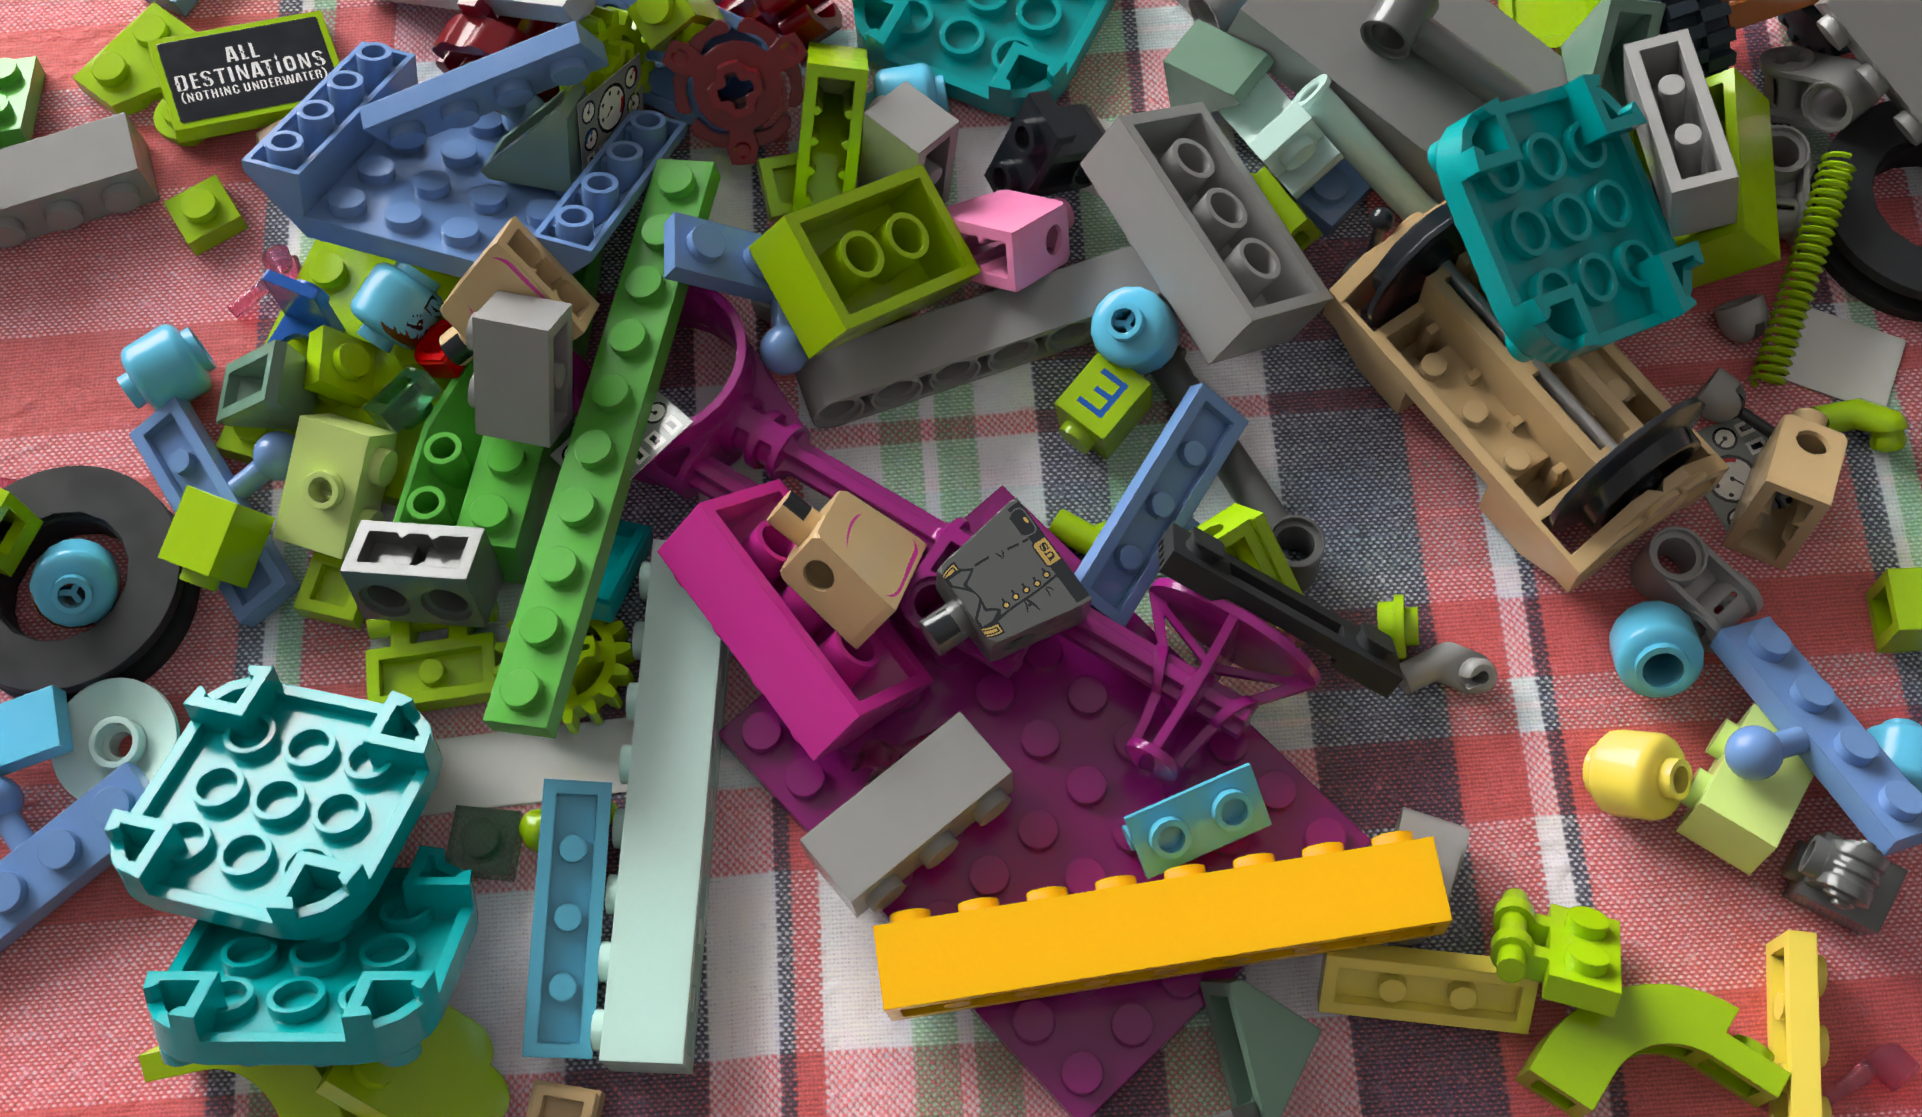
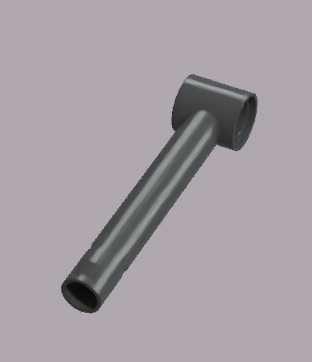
M1378 0L1360 28L1363 42L1378 56L1388 60L1400 61L1413 51L1484 103H1488L1496 97L1499 98L1500 102L1536 93L1434 20L1433 17L1439 9L1438 0Z
M1177 346L1173 357L1162 368L1144 374V377H1147L1149 374L1152 376L1160 390L1166 395V399L1174 411L1189 387L1200 384V381L1194 376L1192 369L1184 359L1186 357V349ZM1237 440L1217 476L1235 503L1264 513L1281 550L1293 549L1306 557L1302 561L1286 559L1301 591L1304 592L1316 580L1325 550V535L1320 526L1312 519L1287 513L1245 448Z

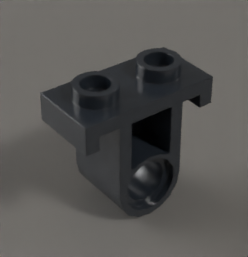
M1048 90L1028 93L987 168L984 177L990 184L993 192L1012 190L1036 196H1046L1089 187L1093 184L1080 163L1104 135L1106 130L1091 108L1085 104L1059 107Z

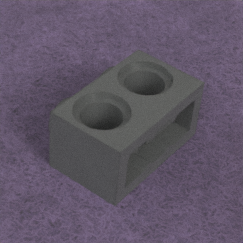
M372 520L360 521L340 569L364 619L484 628L487 627L504 579V574L485 528Z

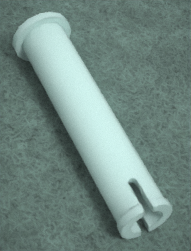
M1327 74L1317 76L1297 93L1291 104L1296 100L1324 135L1340 151L1344 159L1403 221L1416 212L1424 214L1438 205L1436 200H1433L1424 191L1420 184L1329 87L1331 78Z

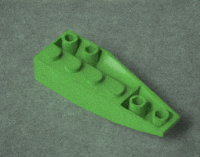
M605 244L591 263L572 274L595 300L597 299ZM593 318L585 333L572 341V351H575L585 362ZM472 360L464 367L458 378H452L423 424L393 522L485 528L504 574L503 582L525 585L561 470V466L550 455L570 437L575 412L573 410V419L550 448L476 434L475 408H471L468 403V387L474 373V363Z

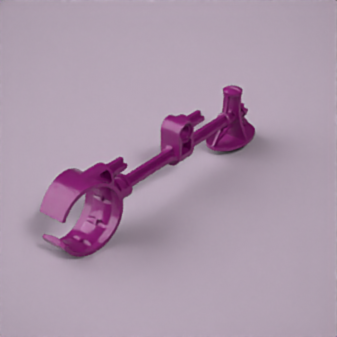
M689 285L677 326L703 330L722 339L736 351L735 364L726 385L718 396L705 409L690 418L693 423L632 479L651 485L665 486L685 499H692L699 493L709 499H714L759 485L730 467L743 455L744 462L751 468L761 469L766 467V475L773 481L777 479L783 481L787 477H793L830 500L838 491L850 492L927 544L923 552L926 557L913 573L901 599V610L912 642L925 652L937 654L924 637L918 622L923 619L921 617L922 612L929 606L946 604L936 589L937 570L974 535V533L970 532L969 521L959 517L951 523L943 522L811 445L809 442V429L802 424L750 344L740 316L733 305L717 291ZM615 293L610 296V299H611L612 303H613V299H614ZM572 351L573 410L577 416L591 371L586 362L575 351ZM1170 578L1156 579L1149 589L1157 646L1091 607L1089 608L1087 619L1076 626L1058 633L1152 689L1143 714L1124 748L1130 760L1138 769L1149 771L1152 773V777L1159 780L1175 781L1197 751L1216 732H1225L1238 739L1241 733H1244L1253 714L1260 705L1303 692L1313 691L1321 681L1320 672L1310 658L1298 649L1284 634L1268 626L1266 620L1246 609L1239 608L1237 604L1223 596L1220 600L1210 601ZM1165 618L1200 661V667L1196 669L1169 653ZM969 637L943 655L950 657L960 649L1009 679L1013 672L1017 673L1022 666L1023 658L1030 646L997 661L989 662ZM1196 640L1210 649L1208 653L1201 648ZM1234 663L1241 668L1232 667L1231 665ZM1222 676L1280 686L1254 695L1242 696L1218 681ZM1163 695L1176 703V706L1152 743L1144 740L1143 737ZM1198 716L1207 721L1208 724L1174 760L1168 753L1190 719Z

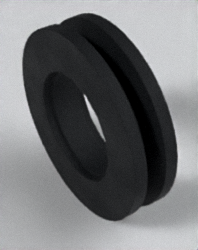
M1891 100L1871 107L1845 129L1841 130L1827 150V152L1843 151L1851 153L1852 157L1850 159L1828 157L1827 161L1838 160L1853 164L1857 171L1851 174L1854 180L1847 183L1851 189L1844 192L1848 198L1841 201L1845 207L1838 210L1842 217L1835 220L1839 226L1832 229L1836 235L1829 238L1833 244L1825 247L1830 253L1823 256L1827 263L1822 266L1843 289L1864 304L1894 317L1922 322V247L1913 244L1892 230L1877 210L1872 191L1875 176L1892 168L1922 167V142L1915 146L1902 134L1893 121V117L1899 113V110ZM1817 168L1810 179V192L1813 191L1812 183L1816 181L1814 176L1819 172Z
M79 465L52 468L24 477L3 488L11 492L44 523L12 577L0 573V689L8 695L17 698L54 685L66 691L68 703L81 690L101 680L130 678L144 682L149 679L170 659L184 640L195 616L200 596L199 586L179 579L183 569L182 566L158 558L174 515L148 488L137 480L120 472L96 466ZM4 520L0 522V544L12 523ZM104 534L119 539L124 545L129 563L126 586L113 610L91 629L65 640L39 641L26 636L20 630L15 614L18 587L30 565L50 546L77 535Z

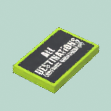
M321 10L147 41L151 60L178 144L267 127L287 116L340 63Z

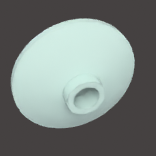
M130 678L101 680L81 690L67 703L74 751L54 757L51 761L59 782L76 799L82 797L125 762L139 765L151 782L180 737L178 718L167 698L160 691L144 682ZM131 735V749L125 757H122L119 752L120 742L126 736Z

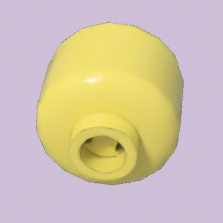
M1625 729L1609 731L1588 751L1583 764L1585 788L1591 794L1600 810L1617 817L1648 821L1666 819L1678 809L1680 800L1688 796L1693 782L1692 768L1685 759L1684 752L1679 744L1670 736L1657 732Z

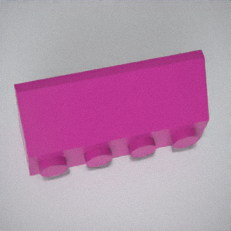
M777 479L700 502L657 552L670 568L679 585L687 591L705 615L717 636L725 642L743 666L754 686L763 693L789 728L793 738L804 748L810 758L815 761L856 740L926 689L934 679L888 619L858 649H855L782 579L780 570L795 544L766 522L777 504L789 492L784 483Z

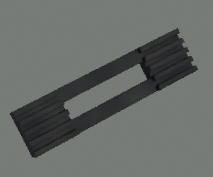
M1172 522L1159 540V572L1210 601L1220 600L1222 596L1329 655L1330 661H1332L1331 668L1387 699L1403 680L1393 639L1388 634L1366 622H1362L1361 627L1228 554L1225 552L1224 544L1220 540L1197 527H1193L1191 532Z

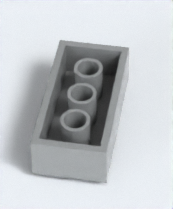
M1203 102L1118 116L1080 163L1094 185L1097 194L1107 205L1125 233L1129 244L1143 261L1159 286L1160 292L1168 300L1190 334L1194 345L1201 351L1209 365L1291 341L1334 299Z

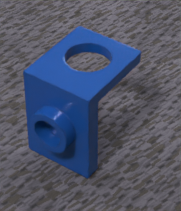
M267 269L261 280L285 314L267 343L275 339L283 342H289L295 338H306L309 340V332L322 325L345 332L346 329L330 306V297L325 291L306 280H295Z

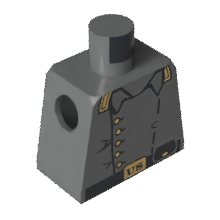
M1016 497L1007 503L937 570L936 589L946 604L918 623L924 637L938 655H943L970 637L989 662H993L1078 625L1087 619L1092 598Z

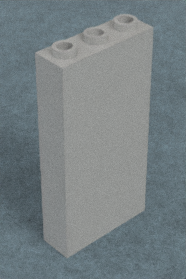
M1247 0L1226 33L1267 52L1275 61L1267 72L1296 94L1317 76L1327 74L1331 78L1329 87L1432 199L1436 200L1439 204L1444 202L1446 199L1442 192L1439 177L1432 170L1428 162V149L1431 144L1441 139L1447 127L1486 103L1413 51L1400 61L1388 60L1372 52L1363 42L1360 28L1378 0ZM1438 0L1439 9L1433 17L1434 20L1535 92L1563 86L1568 83L1563 57L1488 0Z

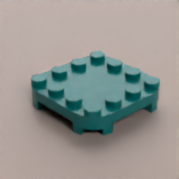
M852 0L858 48L867 49V57L871 63L881 69L918 63L927 64L933 70L934 76L944 75L948 97L986 112L1007 117H1016L1026 96L1031 92L1048 90L1054 101H1057L1070 84L1115 0Z
M1582 74L1563 86L1500 102L1499 98L1496 97L1447 127L1441 139L1431 144L1428 149L1429 165L1439 177L1443 195L1453 216L1454 224L1462 237L1476 270L1481 288L1487 296L1497 321L1505 332L1506 347L1512 357L1519 362L1526 363L1533 359L1543 363L1565 362L1685 314L1697 304L1696 300L1690 295L1692 293V269L1705 264L1699 242L1696 240L1677 247L1674 238L1671 237L1668 224L1628 133L1647 123V120L1636 101L1622 107L1606 90L1600 88V74Z
M249 665L250 677L227 682L208 694L202 686H199L183 703L191 719L134 808L131 812L113 808L104 829L110 840L111 862L122 879L125 888L136 901L155 910L279 939L311 940L316 938L324 943H333L343 939L352 930L354 920L361 916L377 896L436 787L443 758L430 723L416 709L413 698L396 691H391L384 704L281 683L274 666Z
M420 846L410 868H391L377 896L361 916L354 920L350 933L343 939L333 943L320 942L316 938L311 940L279 939L197 920L168 971H148L143 986L154 1035L159 1044L162 1061L166 1065L173 1067L186 1066L192 1063L201 1065H241L245 1067L258 1065H313L326 1067L380 1062L389 1067H399L413 1062L421 1054V1041L432 1034L444 1016L477 932L478 908L471 869L464 871L447 863L444 848Z

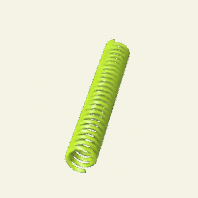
M1831 151L1823 154L1820 158L1822 163L1818 165L1817 169L1819 172L1814 176L1816 181L1811 185L1813 191L1809 192L1810 200L1806 201L1807 209L1802 213L1805 218L1799 222L1802 227L1796 231L1798 237L1794 238L1795 246L1791 247L1792 255L1787 259L1790 264L1784 268L1787 273L1782 275L1781 278L1784 282L1779 284L1780 292L1775 295L1778 301L1772 304L1775 310L1770 312L1769 315L1772 319L1767 321L1769 328L1763 332L1766 338L1760 341L1763 347L1757 350L1760 356L1754 359L1757 364L1751 369L1754 375L1748 378L1750 383L1756 388L1759 383L1755 379H1761L1780 386L1787 384L1786 379L1780 376L1790 375L1789 370L1784 367L1792 366L1793 362L1788 358H1793L1797 355L1792 349L1799 347V344L1793 339L1802 338V334L1797 330H1802L1806 327L1801 321L1809 318L1805 312L1812 309L1808 302L1814 301V297L1810 293L1818 290L1813 284L1821 281L1817 275L1824 272L1820 266L1827 263L1823 256L1828 255L1830 252L1825 247L1833 244L1829 238L1836 235L1832 229L1839 226L1835 220L1842 217L1838 210L1845 207L1841 201L1848 198L1844 192L1851 189L1847 183L1854 180L1851 174L1857 171L1851 163L1838 160L1827 161V158L1843 157L1850 159L1852 157L1851 153ZM1800 249L1801 251H1804L1806 253H1798L1797 250ZM1797 258L1802 262H1795L1794 259ZM1791 268H1795L1799 271H1792ZM1788 277H1792L1796 280H1789ZM1786 286H1789L1790 288H1792V289H1794V290H1788V289H1786L1785 287H1786ZM1785 295L1791 299H1784L1782 296ZM1779 305H1784L1788 308H1780ZM1776 314H1780V315L1785 316V317H1787V318L1777 317ZM1777 323L1783 327H1775L1773 324ZM1774 332L1780 336H1772L1770 333ZM1767 342H1772L1776 345H1769ZM1764 351H1769L1776 355H1768ZM1766 360L1772 364H1764L1761 361ZM1758 370H1764L1771 374L1760 373Z

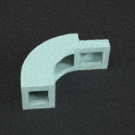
M1266 73L1241 105L1218 111L1297 200L1344 157L1296 100L1291 104L1292 101Z

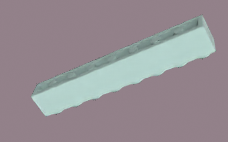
M653 539L651 562L643 561L639 571V595L642 600H647L645 621L635 622L632 638L633 657L635 660H640L638 682L629 683L626 694V717L628 721H634L632 745L622 746L619 759L620 783L627 784L625 809L617 808L615 810L612 825L614 849H621L618 874H609L605 891L607 915H614L611 941H602L598 957L599 981L607 983L604 1010L596 1009L594 1011L590 1041L592 1051L600 1052L599 1061L610 1071L693 1075L722 748L719 731L724 725L730 649L717 636L705 615L687 591L679 585L670 568L658 554V549L666 540Z

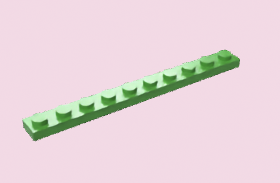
M657 159L483 717V721L493 731L556 739L632 481L630 477L656 393L660 386L689 284L664 279V223L674 212L705 220L709 219L721 179L715 162Z

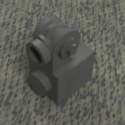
M1827 831L1810 836L1808 842L1800 839L1793 846L1781 872V876L1789 879L1782 897L1858 935L1877 934L1881 930L1908 870L1890 862L1881 855V851L1876 849L1877 846L1867 840H1845Z

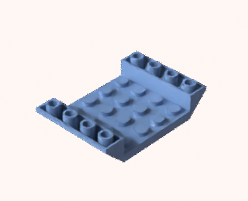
M362 41L241 162L243 171L309 238L462 278L504 225L512 217L516 216L572 275L593 261L650 184L657 159H668L688 133V122L665 117L656 111L632 109L567 192L491 180L480 170L499 140L508 133L503 125L501 114L496 111L481 116L477 123L469 127L451 128L430 136L424 144L411 149L396 150L363 130L359 107L418 84L415 54L392 49L387 44L380 42L368 43Z

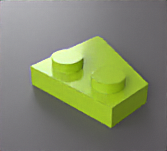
M153 2L72 78L84 93L114 115L123 112L127 116L146 109L151 103L163 99L147 41L194 33L196 31Z

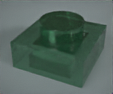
M407 366L372 398L363 409L380 427L398 433L403 428L410 430L424 421L434 408L431 401L443 389L426 371Z
M456 805L446 853V862L464 871L471 869L472 878L515 882L523 840L519 834V824L524 816L523 813L513 810Z

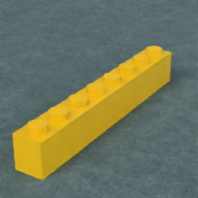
M1394 831L1373 837L1371 839L1372 846L1344 850L1342 842H1325L1304 848L1302 850L1303 857L1275 861L1274 854L1256 853L1233 860L1234 868L1206 873L1204 865L1188 864L1164 871L1165 879L1137 884L1135 876L1120 875L1101 879L1095 882L1096 890L1068 895L1067 887L1051 886L1028 892L1026 894L1027 901L1007 905H999L998 898L983 897L959 903L958 912L938 916H931L930 910L925 908L898 911L889 915L890 923L873 926L883 1010L892 1021L1441 935L1446 932L1452 922V916L1434 836L1414 839L1412 831Z

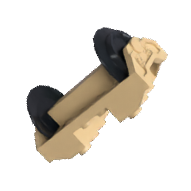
M1446 200L1424 214L1416 212L1407 217L1391 236L1363 254L1329 289L1334 299L1324 307L1323 315L1334 326L1357 369L1396 414H1399L1414 403L1488 486L1478 506L1520 555L1555 578L1567 593L1593 576L1623 548L1672 513L1691 506L1715 489L1730 468L1693 428L1700 419L1706 404L1701 399L1692 397L1672 406L1614 343L1565 362L1543 363L1533 359L1523 363L1514 359L1506 347L1505 332L1497 321L1487 296L1481 288L1478 275L1462 237L1454 224V219ZM1372 297L1373 299L1368 307V323L1372 327L1377 328L1374 332L1360 315V309ZM1582 522L1592 532L1597 533L1571 555L1551 532L1553 530L1561 531Z

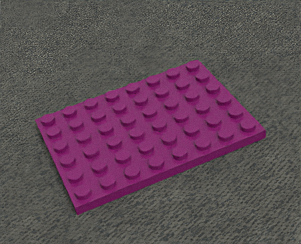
M1003 485L964 518L970 523V532L975 534L1007 503L1015 499ZM1024 507L1075 574L1082 561ZM922 554L916 569L926 557L924 554ZM901 601L896 611L888 618V621L934 681L926 689L856 740L813 761L804 748L793 738L789 728L763 694L719 731V738L726 748L807 834L959 711L1012 770L1013 791L1008 794L1011 802L1000 815L988 824L980 826L975 821L955 837L959 842L958 846L940 864L931 869H927L922 864L902 881L906 887L901 895L886 908L879 911L889 923V915L907 909H929L931 916L958 912L959 903L975 898H998L999 905L1027 901L1026 894L1028 892L1044 887H1067L1068 895L1096 890L1095 882L1113 876L1133 875L1136 877L1137 884L1165 879L1164 873L1150 879L1146 878L1136 850L1132 851L1123 835L1121 826L1126 824L1124 817L1246 763L1251 764L1272 825L1182 865L1202 864L1205 866L1207 873L1234 868L1233 860L1250 854L1272 853L1274 854L1275 861L1303 857L1302 850L1304 848L1319 843L1342 842L1344 850L1369 847L1371 844V839L1251 724L1248 725L1244 733H1241L1238 739L1225 732H1216L1197 751L1175 781L1156 779L1152 777V773L1149 771L1138 769L1130 760L1124 748L1143 714L1152 691L1151 688L1059 634L1031 645L1023 658L1022 666L1017 673L1013 672L1009 679L960 649L950 657L925 652L919 649L909 636L901 610ZM944 604L929 606L922 612L921 617L923 619L944 606ZM1134 612L1125 628L1157 646L1155 632ZM1168 645L1170 654L1187 663ZM1162 695L1152 721L1143 737L1144 740L1152 743L1175 708L1176 703ZM1198 716L1192 717L1168 754L1176 760L1208 722ZM1248 965L970 1010L1070 1117H1093L1206 1007L1200 981L1209 978L1235 979Z

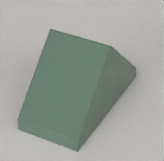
M1601 0L1561 45L1568 82L1582 74H1600L1599 87L1606 90L1622 107L1628 105L1624 93L1623 45L1658 36L1666 4L1648 0Z
M1197 19L1163 60L1170 107L1203 102L1208 111L1213 112L1241 105L1275 61L1267 52Z
M581 82L567 86L499 140L480 171L491 180L567 192L583 172L577 104L587 97L586 87Z
M275 339L226 365L216 423L227 426L297 430L300 415L314 414L318 393L304 389L307 360L287 342Z
M1209 978L1200 981L1232 1109L1256 1102L1260 1117H1281L1322 1029L1243 979Z

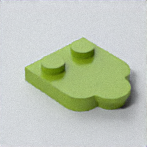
M447 1005L443 1018L432 1034L421 1041V1054L413 1062L399 1067L385 1066L380 1062L356 1065L328 1066L315 1090V1093L357 1117H503L507 1112L510 1101L509 1089L505 1079L498 1070L491 1066L493 1045L488 1033L475 1020Z

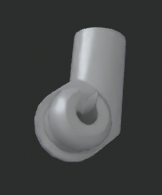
M1453 642L1440 643L1399 663L1403 676L1399 686L1406 694H1411L1434 682H1439L1464 693L1482 694L1492 689L1497 679L1496 668L1486 656Z

